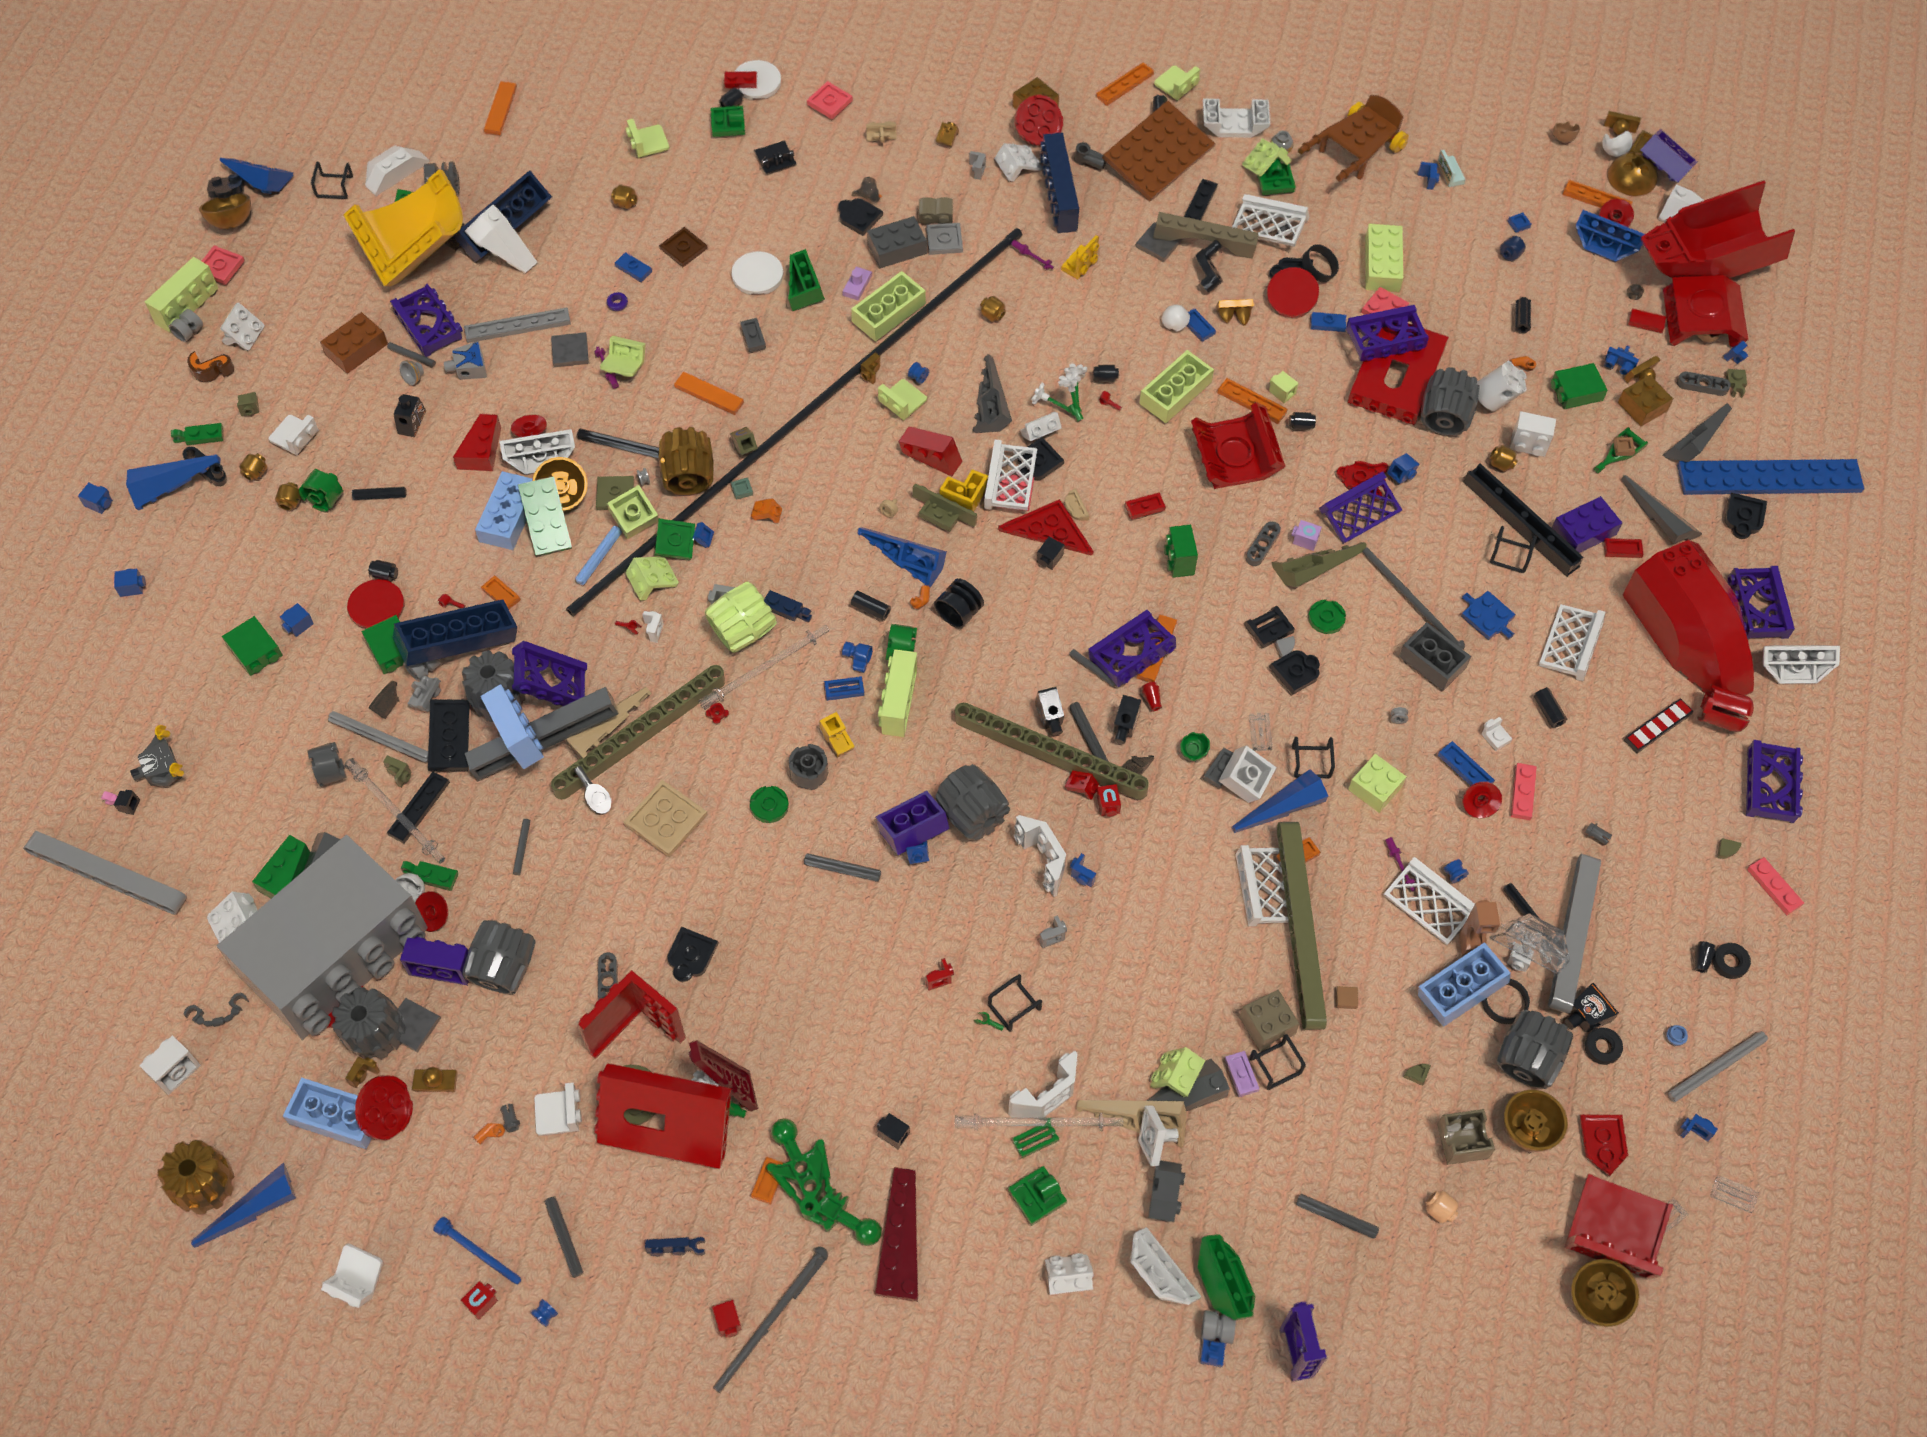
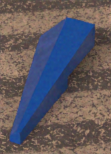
M215 454L127 470L126 486L135 508L141 510L143 509L142 505L149 501L155 502L157 497L165 492L170 493L191 481L192 476L197 473H205L207 471L206 468L215 463L220 464L221 458Z
M864 527L858 528L859 535L864 536L870 541V544L882 550L884 555L901 568H905L915 579H919L929 587L933 585L943 570L947 551Z
M1311 769L1306 771L1232 826L1234 833L1287 817L1292 812L1326 802L1328 794L1321 778Z
M282 1163L192 1239V1246L196 1248L257 1220L256 1216L296 1199L285 1164Z

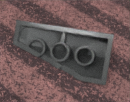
M1212 1059L1205 1060L1187 1097H1183L1170 1087L1165 1086L1147 1101H1184L1185 1109L1189 1111L1226 1098L1230 1088L1221 1068Z

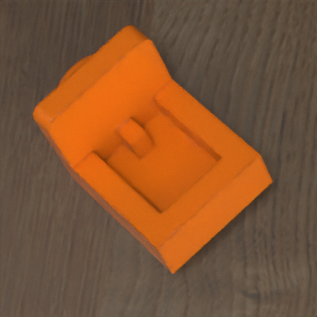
M773 498L755 501L751 517L754 520L770 518L774 523H779L782 507Z

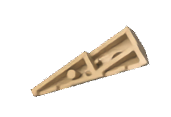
M644 687L616 704L618 715L565 739V741L580 757L585 758L590 748L596 747L601 739L610 734L629 716L627 712L634 707L637 708L640 702L652 693L647 687Z
M1078 1101L1077 1110L1079 1112L1085 1110L1095 1113L1096 1118L1101 1119L1103 1116L1114 1120L1113 1124L1139 1133L1145 1106H1154L1165 1129L1176 1128L1178 1130L1177 1146L1183 1147L1187 1116L1184 1101Z

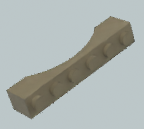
M1159 212L1153 238L1165 241L1198 238L1212 242L1217 239L1222 246L1229 249L1236 256L1253 259L1259 233Z

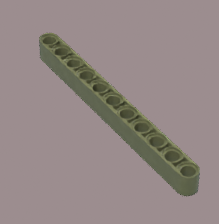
M719 665L710 666L590 751L585 758L579 759L555 776L551 781L555 797L561 800L566 799L584 787L579 777L574 778L577 775L574 769L578 766L582 767L588 778L592 781L722 688L725 684L723 668Z
M963 702L955 707V721L961 727L1069 772L1073 770L1091 773L1100 785L1117 784L1118 792L1134 799L1141 800L1147 796L1149 782L1146 777L971 704ZM1031 742H1036L1037 744H1036V745H1031V744H1029V743H1031ZM1052 749L1054 752H1048L1047 750ZM1083 764H1088V765H1090V766H1089V767H1084V766H1082V765H1083ZM1105 771L1107 774H1101L1100 772ZM1118 779H1124L1126 781L1120 782L1118 781ZM1136 786H1142L1143 789H1137Z
M1278 822L1277 838L1302 1027L1304 1030H1322L1326 1028L1327 1019L1300 823Z

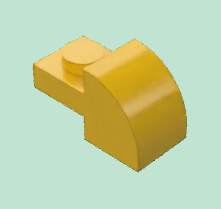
M837 712L819 721L823 736L827 743L831 745L837 757L855 748Z

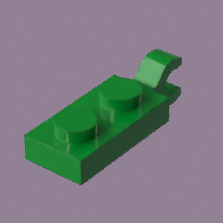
M222 423L188 426L185 427V431L173 429L171 430V437H173L174 443L185 441L186 445L222 442L223 425Z
M403 861L401 869H404V874H416L423 880L425 885L452 891L459 874L457 870L419 861L418 866L411 862Z

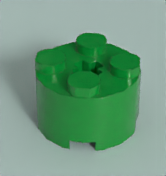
M314 469L299 488V495L304 501L307 499L314 504L312 506L314 509L324 512L332 508L344 492L335 474H327L318 469Z
M891 624L886 660L893 656L894 649L914 652L916 640L912 638H916V627Z

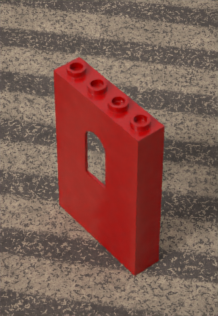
M1382 327L1377 336L1392 341L1400 331ZM1424 329L1429 337L1425 348L1408 351L1403 354H1393L1388 357L1364 360L1347 403L1415 425L1422 408L1423 397L1429 379L1438 368L1449 336ZM1406 331V332H1411L1412 334H1414V337L1417 336V334H1416L1415 332ZM1392 360L1409 365L1403 382L1398 388H1390L1384 382Z
M607 1063L604 1070L599 1072L597 1083L600 1084V1088L596 1096L599 1105L595 1113L598 1121L594 1131L597 1134L598 1144L718 1169L721 1168L726 1156L732 1088ZM634 1108L665 1115V1128L660 1130L632 1124L625 1119L624 1112L627 1109Z

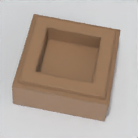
M1632 437L1614 438L1613 444L1616 456H1634L1635 448Z
M1337 986V1008L1357 1009L1358 987Z

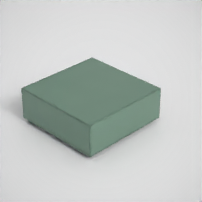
M748 477L731 482L736 500L753 495Z

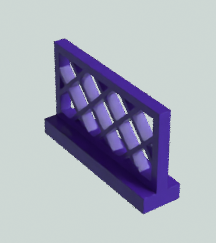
M1384 472L1355 486L1319 508L1322 514L1325 513L1343 544L1403 511L1384 480L1387 478ZM1379 486H1382L1385 491L1384 497L1376 495V490ZM1363 495L1371 497L1370 505L1361 503ZM1375 498L1383 501L1381 509L1373 506ZM1386 502L1391 503L1395 511H1386ZM1349 503L1357 505L1355 513L1347 511ZM1360 506L1369 509L1367 517L1359 515ZM1372 510L1380 512L1379 520L1371 518ZM1334 511L1342 513L1341 521L1334 519L1332 515ZM1346 514L1354 517L1353 525L1344 523ZM1358 518L1366 521L1365 528L1356 526ZM1343 526L1352 529L1350 536L1347 538L1342 532Z

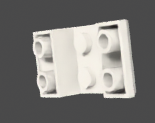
M1203 99L1204 126L1218 137L1252 138L1270 127L1269 100L1252 99L1251 109L1220 108L1219 99Z
M1018 815L1014 825V839L1018 845H1022L1024 850L1037 844L1039 851L1042 854L1045 853L1048 864L1045 865L1043 886L1047 892H1051L1052 896L1055 897L1058 894L1064 874L1066 853L1047 822Z
M1073 1051L1071 1054L1066 1053L1059 1059L1057 1078L1059 1080L1055 1082L1054 1088L1050 1091H1043L1037 1097L1038 1100L1032 1096L1027 1088L1014 1092L1009 1100L1008 1114L1010 1117L1042 1120L1072 1097L1078 1053L1076 1051Z

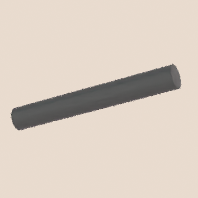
M389 342L387 345L388 349L431 367H434L436 364L435 360Z
M1075 649L1070 652L1069 655L1112 687L1116 686L1098 666Z
M523 819L513 868V874L517 876L521 875L531 822L529 819Z

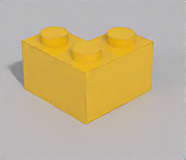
M972 469L965 482L947 476L940 488V495L966 509L975 511L986 492L988 475Z

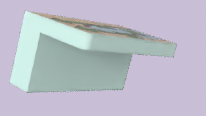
M1444 149L1440 150L1437 164L1448 187L1463 185L1466 179L1454 155L1447 156Z

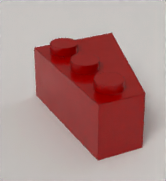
M479 414L453 456L457 469L493 471L501 432L498 415Z
M909 426L898 441L903 454L951 477L963 462L955 440L951 436Z

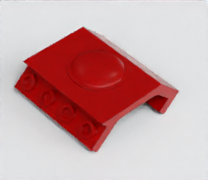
M1725 275L1672 277L1673 283L1663 288L1669 340L1672 345L1675 346L1690 336L1700 334H1728L1731 347H1734L1743 340L1744 342L1749 340L1740 285Z
M1255 402L1251 405L1252 411L1247 415L1225 421L1208 423L1197 417L1191 420L1192 431L1198 442L1197 447L1202 455L1201 460L1207 471L1206 477L1212 482L1214 489L1262 481L1286 467L1266 406Z

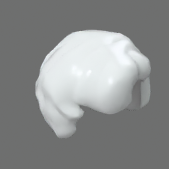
M1625 131L1615 138H1610L1608 134H1605L1602 141L1603 149L1607 154L1614 157L1626 154L1632 147V135L1629 131Z

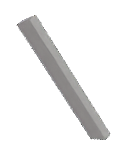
M567 307L466 325L464 329L467 343L571 325Z

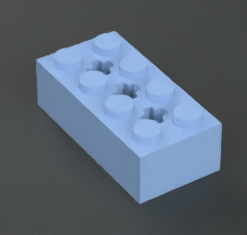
M501 472L475 529L479 542L514 550L527 521L518 484L531 482L532 478Z
M500 684L483 694L481 698L507 749L521 767L525 769L544 758L541 752L543 746L538 739H534L536 733L531 725L527 726L529 720L524 712L521 713L523 709L517 700L513 701L515 698L509 689L505 690Z
M1484 942L1418 987V997L1444 1027L1510 982L1511 973Z
M301 1077L283 1114V1117L290 1125L363 1149H367L371 1138L362 1132L356 1121L355 1104L357 1095Z

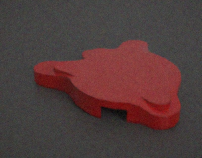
M1355 461L1352 465L1339 467L1336 475L1341 479L1344 486L1350 490L1381 472L1386 473L1388 464L1385 462L1370 464L1363 461ZM1377 488L1376 495L1382 496V492Z

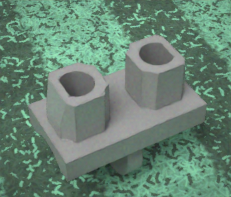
M423 676L420 682L414 681L411 687L415 691L407 704L421 711H430V699L438 696L441 691L438 686L441 682L439 678Z

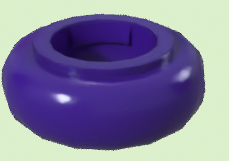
M615 292L608 296L606 302L611 310L621 311L627 306L628 299L625 294ZM615 300H621L619 303H613Z

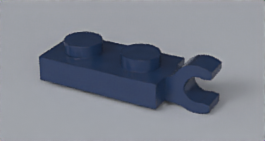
M770 590L764 599V602L772 609V613L794 622L797 617L806 622H809L812 618V615H810L811 610L803 607V603Z
M705 1238L645 1239V1249L647 1254L655 1257L663 1256L664 1253L684 1255L685 1252H691V1250L696 1255H704L705 1249H698L697 1245L705 1243Z

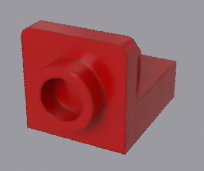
M1072 770L1065 787L1068 791L1084 793L1087 799L1092 800L1097 792L1099 783L1091 773Z
M945 958L941 959V971L934 970L926 975L928 991L952 983L954 971L950 963L947 964Z

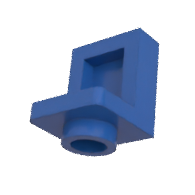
M1421 162L1418 175L1428 177L1427 189L1433 190L1435 183L1438 184L1440 173H1437L1438 164Z
M927 841L917 846L906 848L910 864L929 861Z
M1081 853L1078 858L1075 857L1070 865L1071 877L1075 878L1081 885L1092 887L1095 883L1096 873L1082 866L1085 855Z
M1695 1114L1691 1119L1687 1117L1680 1127L1683 1129V1132L1680 1136L1684 1138L1691 1130L1708 1142L1715 1135L1718 1128L1710 1120Z

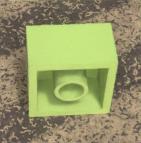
M639 485L607 503L608 510L627 540L658 522L657 512Z
M1374 754L1352 779L1348 790L1380 813L1403 787L1407 776L1377 754Z

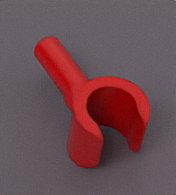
M1103 391L1099 399L1100 404H1109L1120 411L1122 407L1110 400L1111 395L1109 392Z
M443 594L438 599L439 605L443 608H446L448 604L459 608H465L466 606L452 600L448 594Z
M631 620L629 623L615 622V625L627 628L634 635L639 633L635 629L642 627L635 620Z

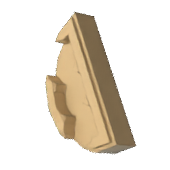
M1076 488L1071 490L1064 502L1066 510L1076 520H1089L1090 516Z

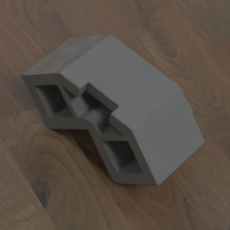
M1160 1160L1159 1166H1155L1149 1218L1174 1222L1175 1215H1180L1181 1202L1178 1201L1180 1185H1184L1185 1180L1182 1164Z

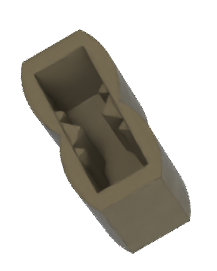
M930 197L920 198L919 223L926 225L953 223V199L947 197L937 199Z

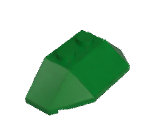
M1220 1234L1204 1236L1201 1240L1197 1268L1213 1308L1233 1320L1253 1317L1255 1294L1239 1255L1224 1241Z

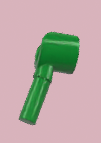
M987 1012L978 1013L982 1015L983 1021L979 1019L974 1020L978 1025L988 1024L1001 1031L1004 1026L992 1021Z

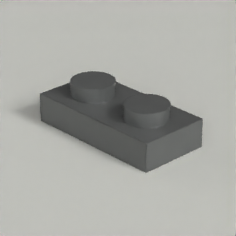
M757 318L741 321V329L749 352L766 349Z
M1223 747L1204 775L1203 780L1220 789L1223 784L1219 782V779L1233 752Z

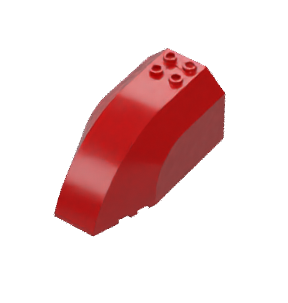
M1765 180L1683 207L1676 215L1667 218L1666 222L1662 225H1657L1643 235L1641 241L1657 269L1668 277L1725 275L1731 278L1788 259L1795 230L1791 229L1770 237L1766 236L1759 214V207L1766 184Z
M1687 540L1657 552L1635 569L1622 596L1671 666L1677 672L1681 671L1686 675L1688 681L1696 683L1701 687L1703 693H1706V691L1710 692L1712 689L1710 684L1745 696L1751 694L1754 691L1753 661L1739 602L1731 587L1699 543Z

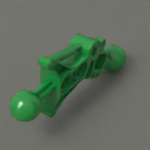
M786 1118L777 1120L772 1126L771 1136L776 1143L784 1145L791 1161L781 1165L770 1163L767 1165V1170L788 1196L793 1198L800 1206L803 1218L807 1221H813L818 1225L821 1224L827 1232L831 1231L839 1222L855 1231V1237L862 1245L871 1246L876 1244L882 1235L880 1224L871 1218L860 1220L846 1212L849 1196H845L842 1199L843 1193L840 1192L835 1195L836 1189L830 1186L829 1179L831 1176L824 1140H817L814 1148L802 1155L795 1140L798 1133L796 1124ZM801 1165L807 1166V1170L803 1173L797 1172V1168ZM824 1181H825V1186H826V1187H825V1193H826V1195H825L824 1198L818 1203V1200H819L820 1196H821L822 1193H823V1183H824ZM789 1182L799 1185L804 1196L802 1201L796 1195L797 1192ZM809 1184L816 1185L814 1191L808 1192L805 1190Z

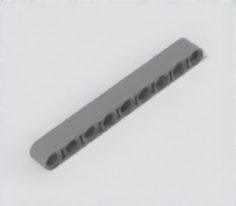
M38 831L33 833L23 848L26 852L37 858L173 915L177 914L187 898L185 894L172 887Z
M1582 853L1579 855L1575 867L1560 942L1562 951L1559 950L1548 1002L1549 1008L1567 1014L1571 1012L1575 1000L1601 865L1600 859Z

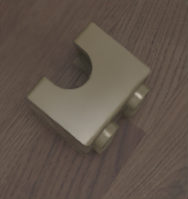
M1279 989L1243 1006L1239 1017L1260 1052L1269 1048L1273 1042L1282 1038L1285 1034H1288L1289 1037L1294 1036L1300 1025Z
M1484 1109L1442 1115L1437 1123L1447 1165L1489 1159L1495 1151L1492 1138L1488 1139L1485 1124L1487 1118Z

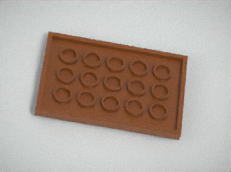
M1167 100L1105 152L1102 159L1151 202L1215 146V142Z

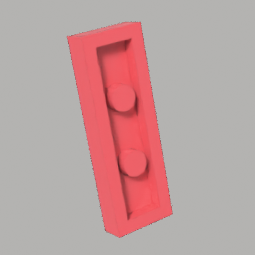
M1522 763L1516 764L1511 817L1532 819L1537 766Z
M1765 857L1748 867V872L1787 916L1803 906L1804 902Z

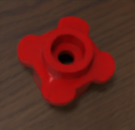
M721 703L711 705L706 711V716L711 717L715 724L720 723L721 719L729 715V711L725 710Z

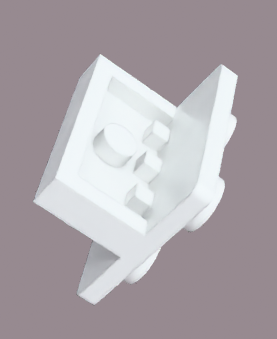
M236 303L220 327L225 335L222 342L227 346L237 343L245 351H248L265 325L243 305Z
M1076 1253L1069 1257L1053 1256L1045 1260L1050 1295L1093 1290L1092 1276L1094 1274L1088 1255Z

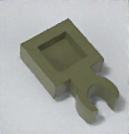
M1728 369L1726 371V379L1730 382L1731 387H1733L1732 397H1735L1736 393L1739 392L1742 398L1747 385L1746 371Z

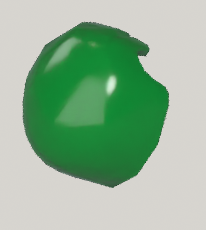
M1191 732L1183 737L1180 743L1181 753L1187 760L1200 761L1207 756L1210 750V740L1204 733Z

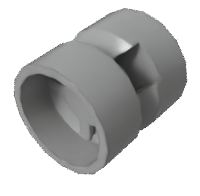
M186 309L179 315V319H175L169 325V329L179 340L187 342L193 336V332H197L203 327V322L193 311Z
M437 659L407 667L405 663L403 665L410 675L420 682L423 676H428V671H434L440 666V661Z
M1205 1310L1201 1339L1214 1341L1218 1338L1222 1343L1233 1344L1236 1320L1224 1314L1219 1316L1215 1311Z

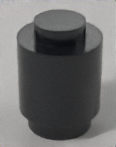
M734 87L719 99L720 106H737L743 102L744 96L742 91Z
M1098 365L1093 368L1094 381L1115 382V379L1119 378V368H1115V365Z
M1293 412L1289 416V426H1292V430H1310L1315 428V414L1310 412Z
M376 560L371 561L368 573L373 578L391 582L397 578L398 568H396L395 563Z

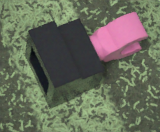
M127 789L120 791L118 796L104 791L101 799L106 800L105 804H114L119 812L134 815L140 802L139 797L134 791Z

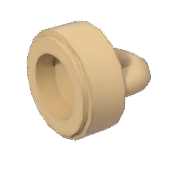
M897 499L892 501L884 500L879 506L880 511L887 517H894L898 512V508L895 505Z

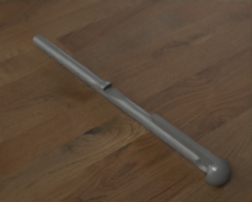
M1368 547L1362 551L1363 554L1440 633L1464 650V641H1458Z
M824 1247L813 1249L815 1255L713 1387L718 1393L724 1389L762 1337L769 1332V1327L778 1318L791 1299L796 1300L825 1260H827L828 1252Z

